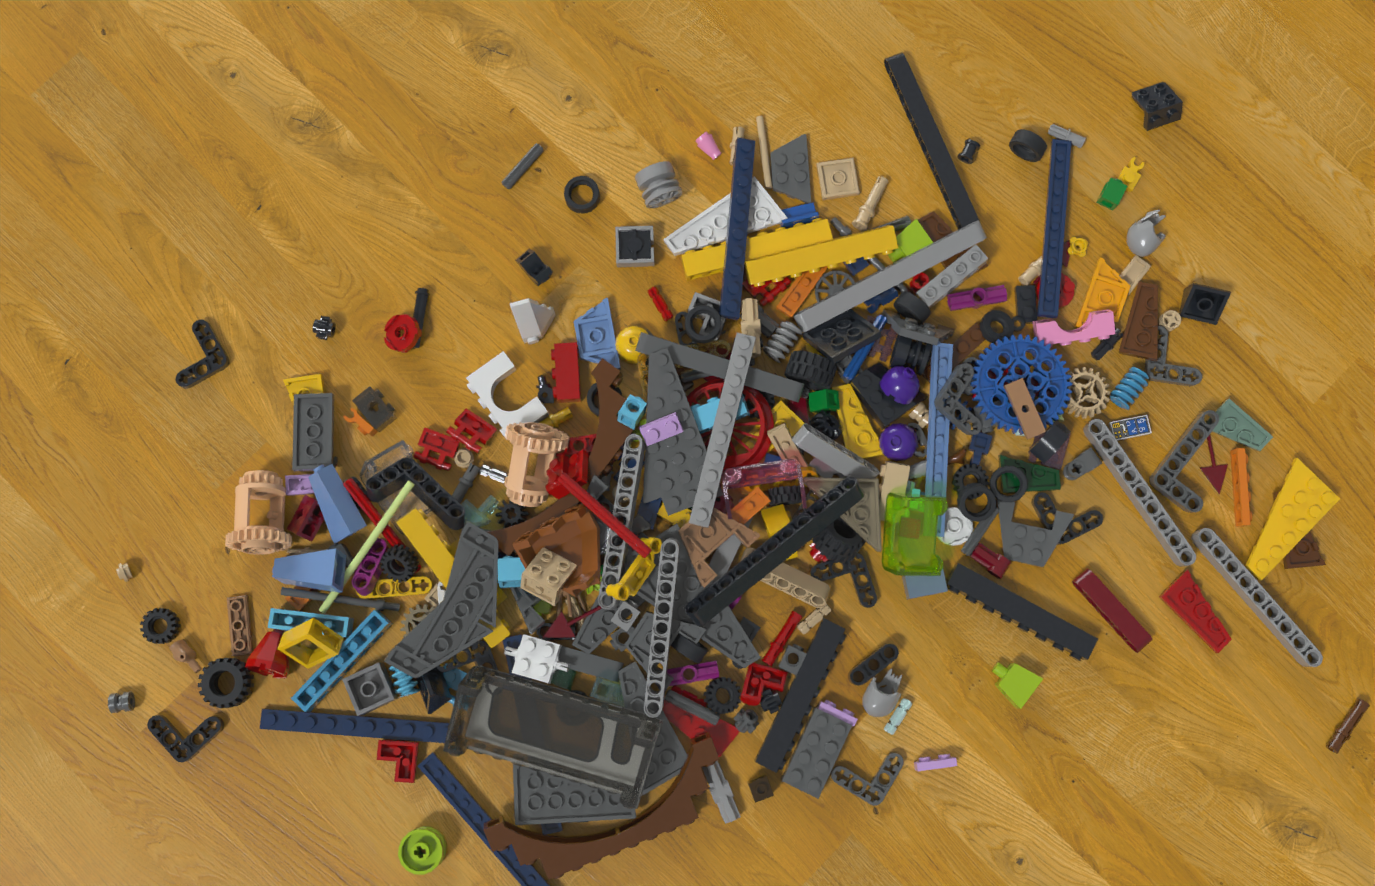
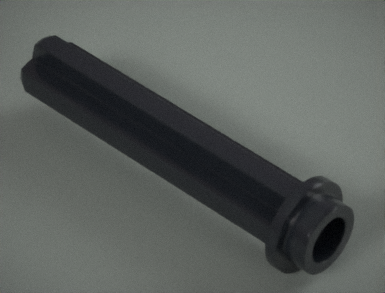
M417 288V291H415L416 301L413 318L416 319L419 328L422 330L427 298L430 296L428 289ZM421 337L413 348L420 347Z

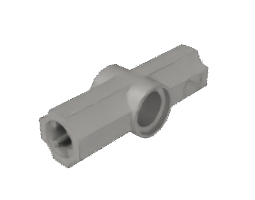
M718 761L711 766H703L702 769L710 786L709 790L715 804L719 807L725 824L740 818L741 816L733 799L734 795L728 781L724 778Z

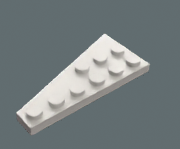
M755 176L752 178L747 234L780 224L782 220L788 219ZM730 194L663 239L674 256L726 240Z

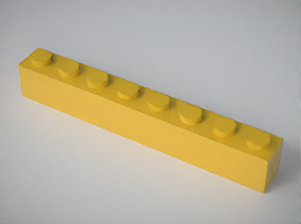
M817 218L808 224L797 223L792 228L786 229V227H781L772 233L761 232L752 238L747 236L745 261L833 239L828 219L822 220V218ZM726 241L721 243L720 246L713 247V245L703 247L700 251L689 250L684 255H681L687 281L723 273Z
M887 225L746 260L744 265L748 283L758 287L765 285V281L784 280L783 277L788 275L791 278L802 275V272L808 270L809 273L820 271L821 267L827 266V269L838 267V263L841 262L846 264L857 262L856 259L864 257V260L875 257V254L881 252L882 255L891 254L893 249L898 248L894 226Z
M413 508L398 519L396 524L442 585L447 588L454 558L449 553L452 549L445 540L441 542L437 537L440 533L435 526H429L425 521L428 517L423 510ZM496 615V628L481 619L478 620L480 624L493 630L492 633L483 638L490 648L495 647L510 635L508 631L510 626L504 618L500 620Z

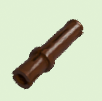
M1357 699L1342 724L1334 730L1335 734L1326 745L1327 749L1333 753H1339L1343 744L1351 738L1350 734L1370 707L1366 701Z

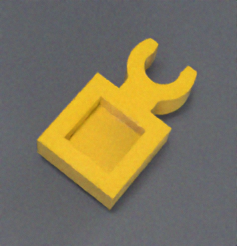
M1135 157L1129 161L1128 167L1124 166L1117 178L1127 185L1126 190L1130 193L1141 177V174L1137 172L1145 164V162H1142L1139 166H1135Z

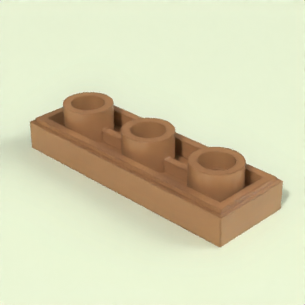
M1023 378L1003 386L1026 439L1028 440L1045 433L1046 430ZM1022 406L1026 407V412L1022 411Z
M248 595L227 598L232 656L251 654L253 652ZM239 622L241 623L240 629H238L237 624Z

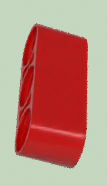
M597 434L570 437L568 447L565 448L563 453H556L555 457L558 458L564 454L570 458L573 454L580 452L574 449V445L578 442L584 444L582 450H585L590 455Z

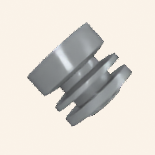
M668 161L652 164L635 175V181L639 190L644 191L642 198L645 200L647 208H658L678 199L683 193L681 187H679L678 180L673 179L675 172L672 164Z

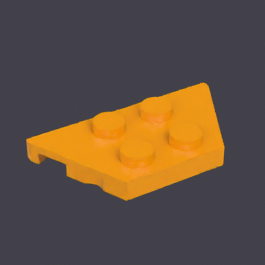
M1101 257L1097 261L1074 327H1081L1086 322L1089 312L1107 309L1113 311L1114 323L1118 322L1131 286Z

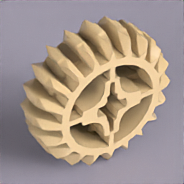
M1082 367L1081 370L1075 368L1073 372L1069 371L1067 375H1071L1067 382L1072 383L1067 389L1071 388L1075 395L1074 400L1071 394L1066 395L1071 398L1070 401L1065 402L1069 408L1068 414L1075 412L1074 416L1076 418L1081 414L1083 419L1087 418V416L1092 418L1095 414H1100L1101 409L1107 407L1105 403H1108L1110 400L1106 396L1111 392L1105 390L1109 387V384L1103 383L1106 377L1100 379V372L1093 374V368L1087 371L1086 367ZM1085 379L1088 380V383L1083 385L1076 383L1074 380ZM1094 386L1097 390V395L1093 391ZM1086 389V392H1085V395H1086V396H1084V397L1081 398L1082 393H1083L1082 390ZM1083 401H1086L1088 403L1091 402L1092 404H1094V406L1083 407L1079 404Z

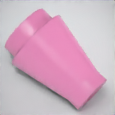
M707 131L696 139L697 146L710 156L712 160L721 155L712 135H709Z

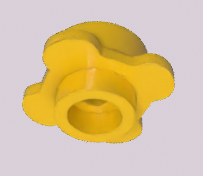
M1072 237L1070 239V247L1067 250L1068 253L1084 257L1088 241Z

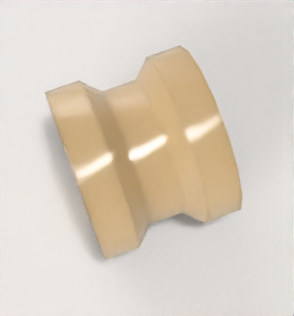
M1173 310L1165 312L1158 318V326L1164 327L1167 332L1174 330L1181 323V316Z

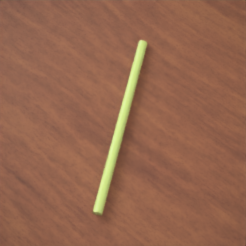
M408 480L346 569L343 587L415 485ZM331 591L319 608V611L325 614L339 593Z

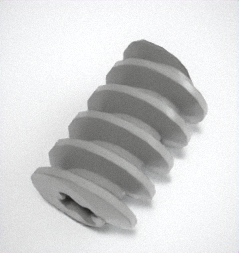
M788 321L780 323V328H777L775 331L776 334L771 336L772 340H768V347L765 346L763 348L764 353L778 363H781L779 358H786L783 351L790 352L787 346H794L791 340H798L795 334L802 335L803 333L796 325Z

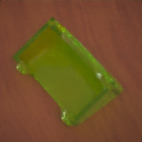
M888 493L886 497L882 566L884 570L899 576H941L943 560L940 559L939 555L935 554L938 516H943L948 508L946 497Z

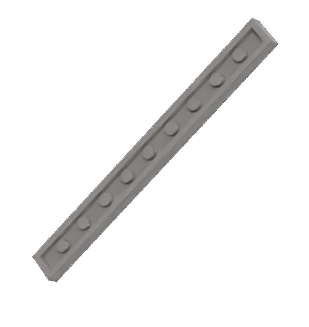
M741 333L736 334L689 524L709 528L756 340L754 336Z

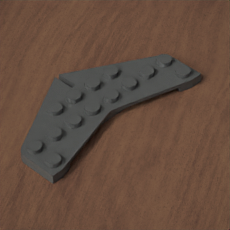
M468 521L465 523L461 531L443 601L388 653L384 662L411 677L417 678L493 632V630L478 622L481 619L496 628L498 540L493 535Z

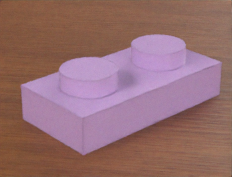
M676 412L639 426L647 446L683 432V427Z
M825 700V703L819 702L817 709L855 726L857 719L853 717L855 713L847 709L840 711L835 708L836 704Z
M950 754L938 755V759L932 760L930 756L918 758L919 761L914 762L916 771L957 766L956 758L950 757Z

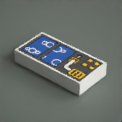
M1147 415L1108 423L1110 432L1117 441L1152 433Z

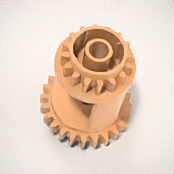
M519 422V424H509L506 427L505 438L510 440V443L513 445L509 474L504 481V485L507 488L506 494L510 497V501L515 504L527 507L541 506L543 501L547 502L549 495L545 488L549 479L546 470L549 469L550 462L555 459L556 453L568 447L569 436L564 431H558V429L542 423ZM530 452L538 453L534 476L526 475Z
M255 470L244 473V476L239 479V485L235 487L234 531L226 535L225 546L232 548V550L257 555L279 552V550L285 551V549L291 548L292 536L284 531L286 488L283 487V479L278 477L277 473L271 471ZM250 499L270 500V511L267 513L269 526H249Z

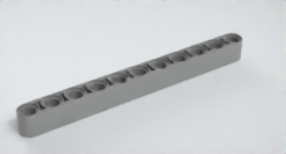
M979 220L972 222L796 313L794 318L800 330L806 332L983 241L987 236Z

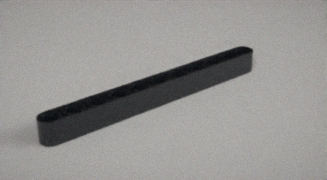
M901 52L885 58L884 65L957 229L959 230L979 220L904 53Z
M850 476L842 480L686 605L685 612L695 625L702 626L858 503L864 497L865 492L856 477Z

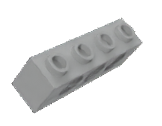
M974 245L916 292V297L931 309L987 263L988 257L977 245Z

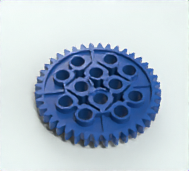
M1019 334L1017 339L1014 335H1011L1010 339L1005 336L1002 341L997 339L995 344L991 343L989 345L990 349L985 348L983 350L984 354L981 353L978 356L980 360L975 361V365L978 367H973L976 374L973 375L972 379L975 381L970 383V386L975 387V389L971 390L970 393L976 394L972 400L979 401V403L975 407H982L980 415L986 413L985 420L991 418V425L997 422V429L1005 426V432H1008L1011 428L1012 434H1015L1017 430H1019L1020 435L1024 434L1017 417L1009 415L1008 410L1013 407L1011 403L1007 402L1008 396L1003 387L1004 382L1010 384L1021 378H1025L1024 382L1032 400H1034L1035 393L1041 390L1038 395L1039 398L1034 400L1033 403L1035 406L1040 405L1043 408V413L1038 412L1045 429L1047 425L1051 426L1053 424V420L1057 421L1059 419L1058 415L1064 413L1062 409L1068 407L1065 402L1071 399L1066 395L1072 393L1070 389H1067L1072 385L1071 382H1067L1071 375L1065 374L1070 369L1063 368L1066 361L1060 362L1059 359L1062 355H1055L1057 349L1049 350L1051 347L1050 343L1044 346V340L1037 343V337L1030 340L1029 335L1024 339L1022 334ZM1025 353H1031L1033 360L1027 359ZM999 356L1005 357L1007 363L1002 364L999 361ZM1041 364H1047L1049 371H1044ZM1010 366L1007 375L1001 379L1003 371ZM1031 366L1034 367L1032 373L1029 371ZM1014 368H1020L1022 375L1016 374ZM988 371L994 372L996 378H989ZM1031 378H1034V379L1037 380V382H1038V386H1037V387H1036V386H1033V385L1031 384V382H1030V379H1031ZM1046 390H1051L1054 394V397H1048L1046 394ZM993 397L1001 400L1000 406L993 403ZM1022 406L1023 412H1026L1025 406Z

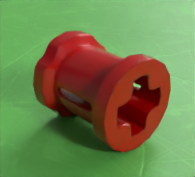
M923 272L913 276L909 284L910 289L914 293L918 292L929 283L928 276ZM919 280L923 284L919 286V283H916V281Z

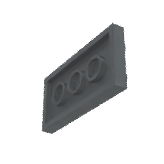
M294 394L292 470L313 471V469L322 464L325 467L333 464L334 394Z

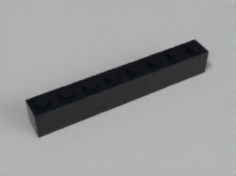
M959 563L954 565L946 580L948 591L956 595L961 593L966 596L965 600L972 604L977 602L983 605V610L991 614L995 612L1001 615L1000 619L1007 623L1012 621L1018 624V629L1026 633L1028 631L1034 633V637L1042 642L1046 640L1051 642L1053 648L1061 652L1063 650L1069 652V656L1077 661H1081V659L1088 660L1098 641V638Z
M825 618L822 619L806 652L807 655L797 675H795L754 760L756 763L776 773L778 769H783L786 763L784 756L787 751L791 752L795 741H793L795 733H800L804 725L801 721L804 715L808 716L812 708L810 702L820 692L821 687L818 685L821 679L825 680L829 673V669H827L829 662H834L838 654L835 650L838 644L842 645L846 634H844L845 628Z

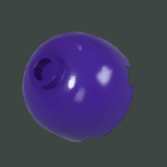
M895 366L883 375L879 384L888 397L890 394L895 397L894 401L901 404H910L919 392L920 383L911 368Z
M902 423L891 424L880 435L879 446L882 453L888 459L905 461L911 458L917 450L918 436L909 425Z

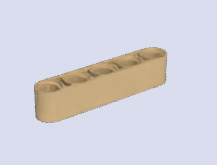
M746 548L740 561L756 549ZM783 562L760 580L816 608H823L826 605L830 593L828 584Z

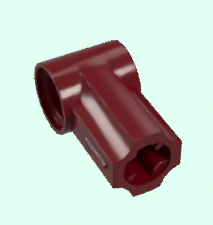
M981 543L977 544L970 555L972 559L987 568L986 570L998 579L1003 577L1012 563L1003 555L994 553Z

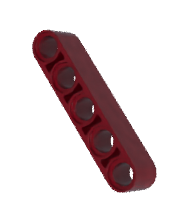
M1086 568L1072 581L1076 589L1133 651L1139 653L1153 640L1151 635L1090 569Z

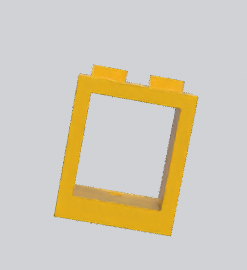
M313 617L284 632L278 650L309 669L338 655L344 638ZM308 639L319 648L311 650L302 644L301 641Z

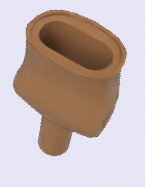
M184 639L174 642L169 647L176 661L188 663L195 673L202 670L195 660L196 652L188 646Z

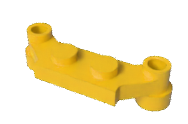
M659 538L640 539L652 550L646 558L638 554L620 582L607 586L606 594L608 596L614 597L616 600L625 601L629 595L635 596L656 566L654 564V554H658L662 546Z

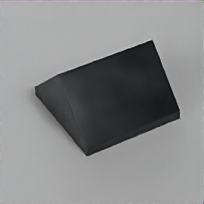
M1192 283L1183 291L1179 315L1184 318L1217 325L1231 291Z
M433 668L422 676L417 677V685L421 690L420 693L428 714H432L452 699L443 673Z

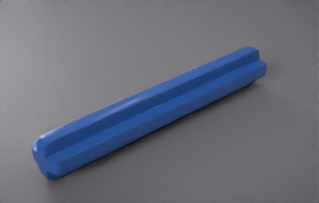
M878 315L872 325L882 331L887 318L883 315ZM875 341L855 353L843 373L844 378L852 380Z

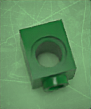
M1110 178L1105 183L1096 203L1113 211L1119 205L1127 185L1123 184L1119 179Z
M824 389L808 393L810 412L818 413L822 410L825 412L840 410L839 393L837 390Z

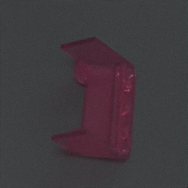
M785 459L726 469L722 473V483L728 519H732L729 489L798 479L802 506L807 508L799 461Z

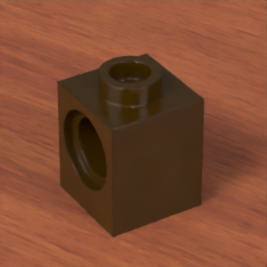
M766 775L747 781L755 803L774 796Z

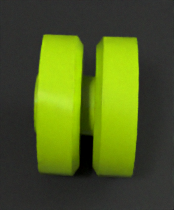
M431 826L416 828L409 832L399 845L398 857L400 863L408 872L424 875L429 873L443 862L447 852V843L441 832ZM421 848H422V849H425L426 852H425V853H422V852H421Z

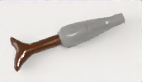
M962 449L948 457V465L953 463L964 465L965 460L963 458L966 455V450ZM927 460L911 465L908 479L926 476Z

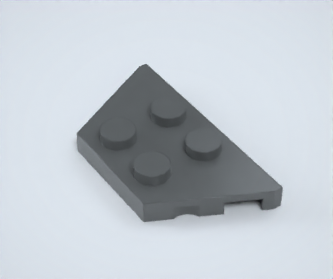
M803 134L770 153L773 191L786 194L787 197L796 198L808 204L811 203L807 137L806 134Z

